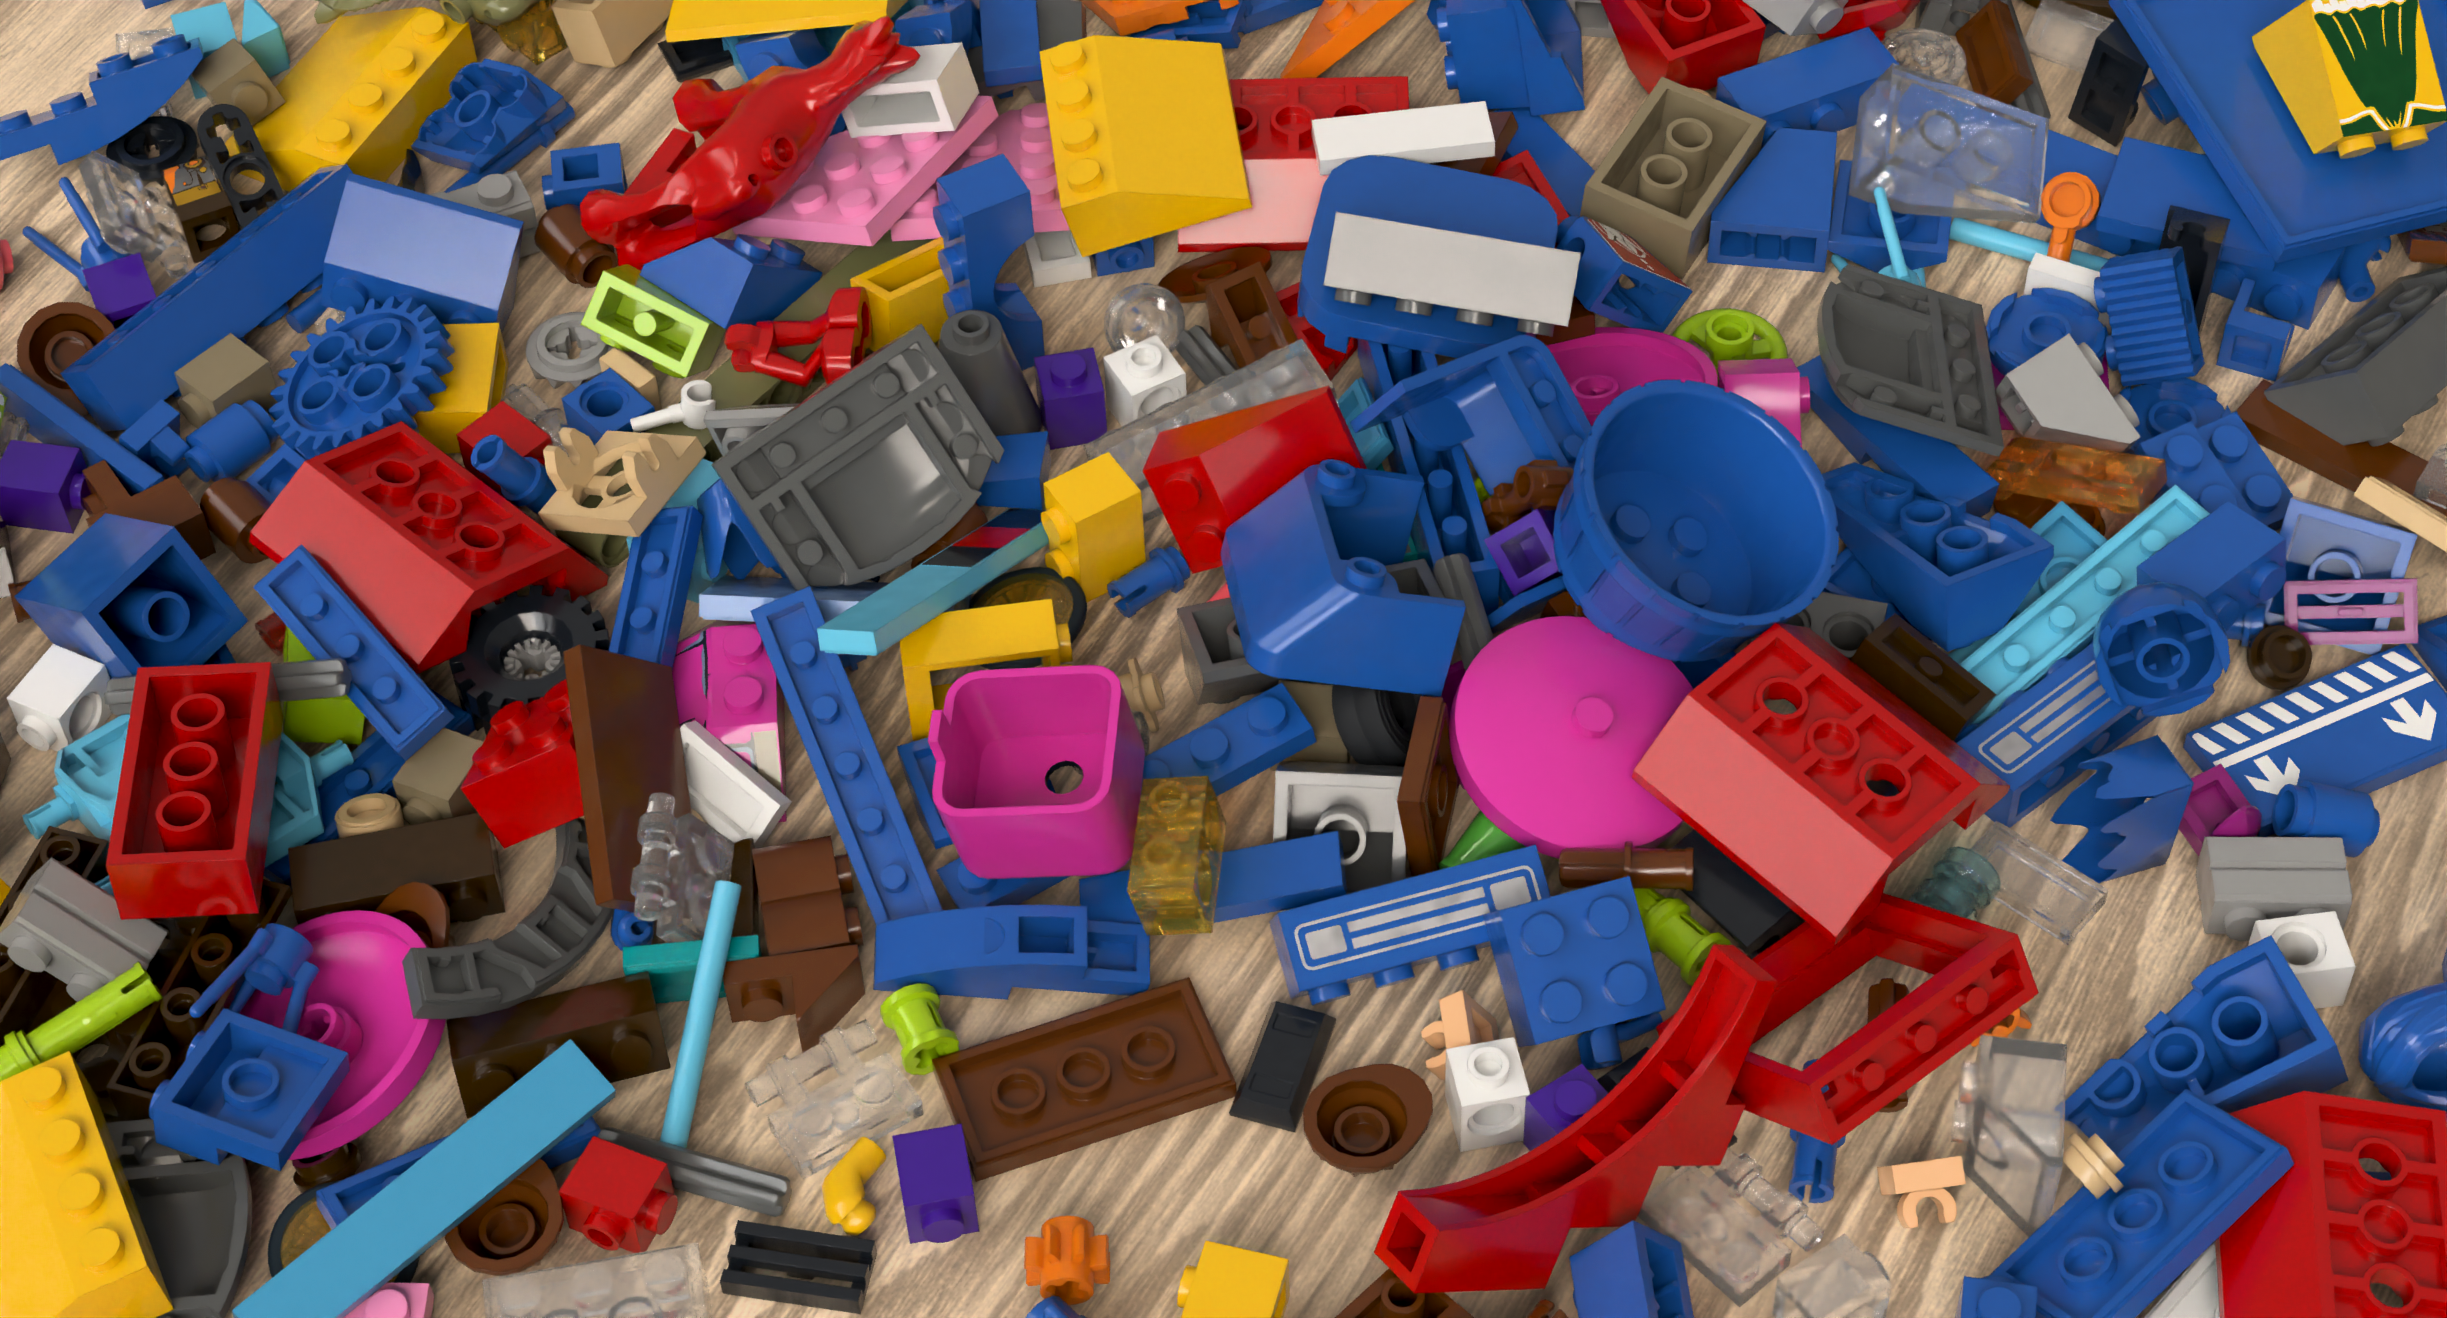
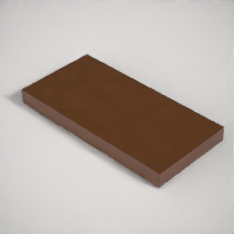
M581 644L564 651L565 672L596 906L687 922L705 916L706 912L672 667Z
M1189 977L932 1059L933 1072L953 1124H962L968 1162L976 1182L1233 1098L1237 1093L1235 1079Z

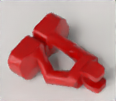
M863 286L838 288L830 299L826 312L812 321H758L756 326L751 324L731 325L726 331L724 342L728 350H733L731 362L734 370L738 372L755 371V373H761L807 388L820 367H822V374L828 385L862 362L865 358V350L871 345L872 315L867 291ZM822 338L821 343L805 364L778 353V348L815 344Z

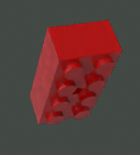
M271 662L137 668L106 861L107 872L121 920L259 913L283 724V712Z

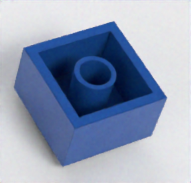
M1630 876L1483 915L1518 1047L1538 1045L1666 1010Z

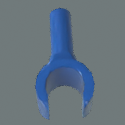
M1656 1012L1641 1016L1625 1024H1618L1616 1026L1612 1024L1581 1034L1577 1039L1581 1063L1587 1070H1597L1622 1063L1619 1043L1627 1042L1655 1030L1663 1022L1661 1015Z

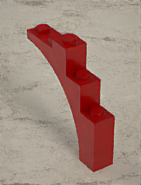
M1713 944L1698 978L1663 1033L1637 1065L1603 1099L1550 1140L1521 1157L1491 1171L1441 1186L1398 1191L1374 1253L1413 1293L1545 1289L1570 1228L1622 1227L1632 1220L1636 1221L1658 1166H1719L1746 1106L1731 1091L1778 981L1734 945Z

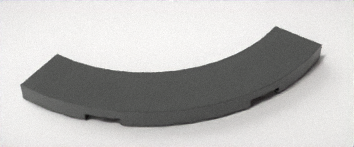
M577 818L555 827L556 860L548 891L537 908L519 922L515 929L493 941L487 938L461 946L410 948L402 961L413 1019H453L479 1016L507 1009L541 994L561 981L579 965L602 935L614 913L613 908L596 906L585 819Z

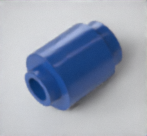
M247 400L242 405L233 403L186 437V443L189 445L190 450L185 452L184 457L193 473L203 482L207 483L210 480L216 482L227 477L235 478L270 453L271 444L279 438V434L273 429L272 425L274 422L269 414L253 400Z
M2305 780L2298 785L2287 784L2280 790L2273 807L2272 825L2274 832L2280 837H2340L2343 839L2345 856L2354 858L2359 856L2366 847L2374 843L2379 832L2380 816L2378 810L2374 808L2370 795L2365 792Z

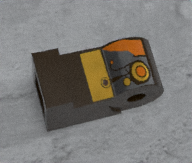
M205 156L160 171L170 203L194 264L201 262L239 232L232 205L226 192L222 191L218 181L216 182ZM208 225H221L226 228L225 232L214 240L202 241L196 239L195 236L201 228Z

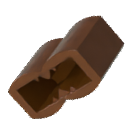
M831 835L752 849L769 956L858 944V947L864 946L857 906L844 909L841 896L854 893L848 854L834 856Z

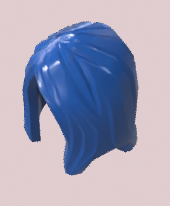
M2447 981L2420 987L2389 998L2360 1023L2358 1056L2360 1067L2369 1079L2375 1082L2373 1086L2379 1089V1093L2394 1104L2447 1111Z

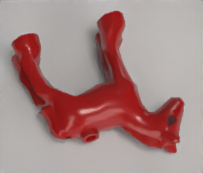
M889 16L878 18L875 22L864 20L856 23L843 34L828 58L808 69L773 65L741 86L724 90L714 79L685 80L672 98L678 120L689 132L698 131L705 141L665 182L646 193L625 195L604 189L589 191L580 203L581 225L587 235L598 243L613 245L616 248L618 266L629 264L642 270L646 263L709 237L714 238L720 233L763 215L783 199L793 184L808 169L828 140L840 113L866 90L887 81L893 74L904 72L914 66L920 58V54L913 47L899 44L900 33H892L894 22ZM689 205L692 207L693 213L663 228L654 225L649 220L676 206Z

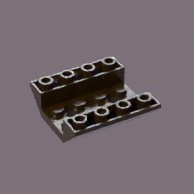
M49 826L0 906V926L13 908V904L27 881L51 857L92 883L107 877L106 861L109 841ZM263 879L259 913L149 918L168 930L165 938L170 940L164 949H159L146 970L153 980V985H156L161 992L163 999L148 1005L72 1054L76 1061L79 1053L88 1046L95 1044L109 1046L107 1052L102 1057L95 1058L88 1063L76 1061L97 1096L106 1123L150 1119L149 1107L157 1087L164 1080L171 1081L185 1062L188 1048L196 1034L202 1030L207 1031L223 1008L229 1009L245 980V972L201 1017H191L189 1014L190 1007L243 952L258 928L264 929L267 924L277 922L292 895L289 885ZM0 943V1047L5 1045L4 1036L12 1031L17 1033L23 1030L27 1035L77 1003L66 990L68 984L45 970L33 972L17 965L7 953L8 947Z

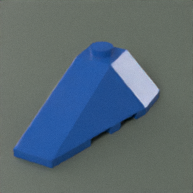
M1856 462L1822 474L1826 482V490L1830 491L1836 509L1838 521L1836 531L1839 532L1841 540L1907 621L1947 652L1966 648L1975 641L1996 634L2004 628L2054 557V545L2018 520L2006 515L1996 513L1989 521L1966 512V501L1952 496L1946 497L1941 502L1924 498L1915 494L1914 483Z
M2270 935L2208 966L2191 982L2193 989L2167 1014L2160 1011L2144 1026L2147 1033L2119 1059H2109L2050 1116L2055 1125L2066 1120L2073 1122L2088 1138L2096 1133L2116 1155L2185 1089H2188L2223 1111L2231 1113L2301 1091L2324 1093L2348 1081V1077L2335 1041L2273 937Z

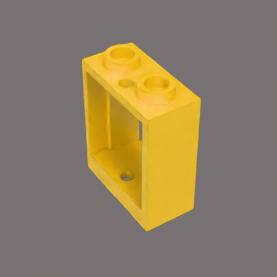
M1052 599L943 612L901 639L899 643L912 739L917 741L929 736L932 710L943 711L945 697L948 689L953 684L932 686L930 671L1041 657L1042 667L1072 666V664H1060L1073 662L1068 623L1055 625Z

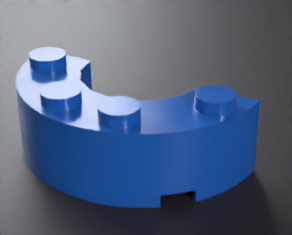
M953 0L914 7L895 20L896 33L901 35L899 44L911 47L962 42L965 53L968 56L972 36L970 0ZM814 29L752 34L735 45L739 60L749 80L773 65L808 69L830 56L819 43ZM840 113L830 136L848 130L842 113Z

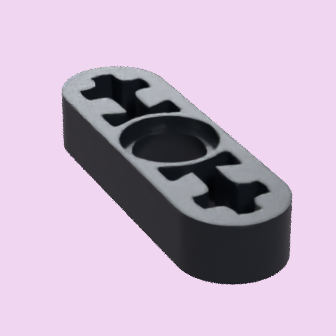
M229 104L215 105L204 111L197 124L200 144L222 191H225L237 224L240 230H242L259 217L258 210L266 206L268 210L283 198L285 194L247 115L238 107ZM226 124L227 128L233 131L236 147L240 154L230 158L223 139L217 137L216 127ZM254 170L264 176L265 183L258 192L244 195L232 188L233 178L241 171Z

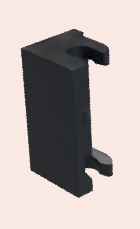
M2118 17L2096 38L2068 116L2069 119L2114 147L2122 141L2126 128L2136 117L2139 108L2137 99L2149 69V65Z
M2170 205L2159 250L2164 248L2171 249L2177 246L2183 248L2200 336L2231 219Z
M1693 829L1671 848H1694L1693 891L1680 890L1737 941L1739 947L1751 960L1805 922L1804 919L1696 830Z

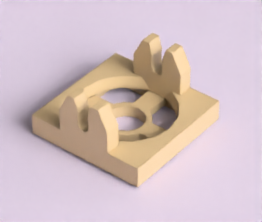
M562 427L558 433L562 446L567 453L559 446L547 445L543 450L546 473L557 491L538 514L546 527L551 530L639 537L704 458L706 451L697 436L607 430L594 445L586 434L575 428ZM619 459H622L624 470L613 476H605ZM627 483L632 489L631 491L613 497L620 487ZM589 495L602 496L603 498L596 508L581 506Z

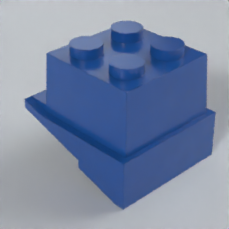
M1438 0L1440 7L1436 9L1440 42L1446 43L1448 55L1444 56L1448 90H1459L1461 104L1485 101L1487 110L1530 107L1531 116L1585 110L1581 26L1568 0Z

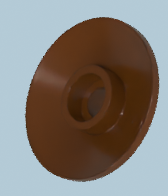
M1238 247L1214 252L1196 258L1172 270L1159 282L1158 292L1160 297L1167 302L1180 304L1206 303L1207 306L1205 286L1259 261L1266 273L1271 268L1273 260L1270 252L1261 247Z

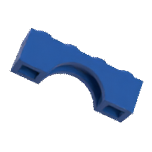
M1002 153L937 178L939 205L933 207V217L944 243V249L938 251V260L949 286V292L943 294V303L948 317L950 318L954 314L966 310H981L995 316L1001 323L1023 371L1034 366V357L1045 356L1042 320L1016 283L995 282L1000 269L1009 256L1019 246L1034 236L1031 195L1028 187Z

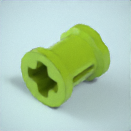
M917 983L905 986L887 997L880 1008V1015L886 1027L895 1030L903 1048L900 1054L905 1071L912 1075H925L933 1072L932 1059L960 1051L959 1041L955 1032L945 1028L939 1015L938 1009L941 1000L935 988L929 984Z

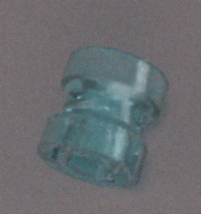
M1959 846L1950 847L1943 852L1934 864L1933 878L1923 880L1911 894L1909 901L1976 921L1978 915L1976 910L1984 909L1992 902L2000 891L2001 881L1992 864L1983 856L1967 848Z

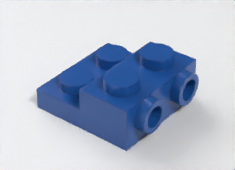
M2233 412L2198 428L2190 421L2140 442L2126 467L2129 471L2133 488L2140 497L2147 499L2150 504L2154 503L2176 484L2210 514L2229 501L2274 531L2281 529L2290 498L2294 497L2237 412Z
M223 1008L209 1029L198 1032L188 1048L185 1062L171 1081L164 1080L154 1092L149 1107V1117L153 1120L156 1143L218 1166L229 1152L281 1171L349 1073V1054L340 1049Z

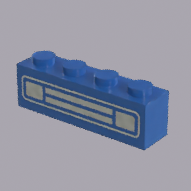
M2093 638L2088 646L2073 658L2063 657L2050 667L2043 680L2026 692L2023 690L2014 692L2002 704L1997 714L1982 725L1975 723L1968 726L1955 740L1956 744L2010 785L2008 793L1985 813L1987 817L2004 831L2008 830L2085 772L2087 769L2078 768L2081 762L2113 751L2156 718L2143 715L2140 707L2130 706L2122 700V706L2110 699L2098 680L2094 660Z
M1532 845L1278 912L1269 921L1290 999L1309 995L1311 1005L1315 1006L1350 996L1351 993L1348 986L1350 983L1373 978L1376 988H1383L1415 978L1413 967L1438 960L1440 971H1446L1479 961L1477 949L1491 946L1483 915L1548 898L1551 895L1537 847Z

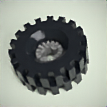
M543 585L530 586V595L518 597L517 591L504 596L505 601L496 605L494 602L480 607L481 616L479 618L471 614L466 652L449 659V664L461 707L471 715L476 731L484 727L487 736L491 728L490 720L500 709L515 701H523L524 704L544 697L553 686L565 680L564 651L579 644L609 651L611 642L604 618L599 610L592 612L590 601L580 595L572 603L569 590L556 587L553 596H546ZM529 668L538 672L546 668V672H541V677L533 673L525 677L524 671Z

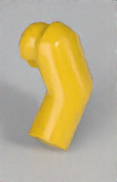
M864 1136L860 1137L825 1177L822 1185L826 1217L832 1225L839 1223L844 1232L850 1236L861 1234L876 1218L875 1206L863 1198L865 1195L864 1184L886 1160L884 1151L874 1141Z

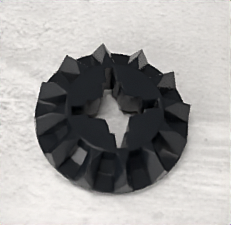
M152 116L117 140L109 143L106 149V159L109 168L114 171L119 182L133 181L141 189L149 182L156 181L163 187L164 182L160 171L197 159L199 143L195 131L186 122L174 117ZM155 145L156 150H159L160 156L149 159V146Z

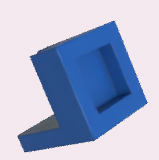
M2244 277L2225 325L2216 365L2275 382L2293 337L2295 327L2288 322L2249 312L2256 280Z

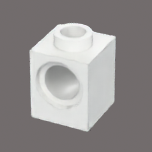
M1157 335L1103 357L1107 407L1135 445L1157 436L1159 432L1188 423L1186 373Z
M52 644L7 697L18 724L17 732L21 738L38 750L47 751L50 748L58 752L60 749L101 727L112 715L109 705L105 704L104 693L107 692V682L110 680L105 665Z
M2336 911L2255 921L2248 946L2271 935L2315 1009L2342 1006L2344 1004L2356 966Z
M1511 1037L1446 1049L1445 1097L1460 1152L1523 1141L1526 1097L1530 1095L1515 1038Z

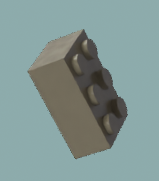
M1661 77L1585 185L1580 217L1585 216L1629 235L1678 278L1683 279L1709 240L1712 212L1760 152L1767 121Z

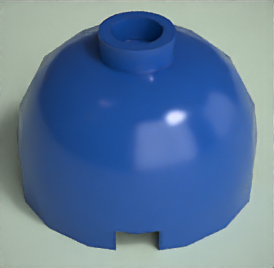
M2161 581L2139 584L2119 594L2100 615L2093 635L2095 668L2100 684L2112 701L2122 706V700L2130 706L2140 707L2143 715L2160 717L2180 714L2205 702L2215 692L2213 684L2221 676L2223 668L2226 674L2230 664L2228 638L2223 624L2204 597L2181 585Z

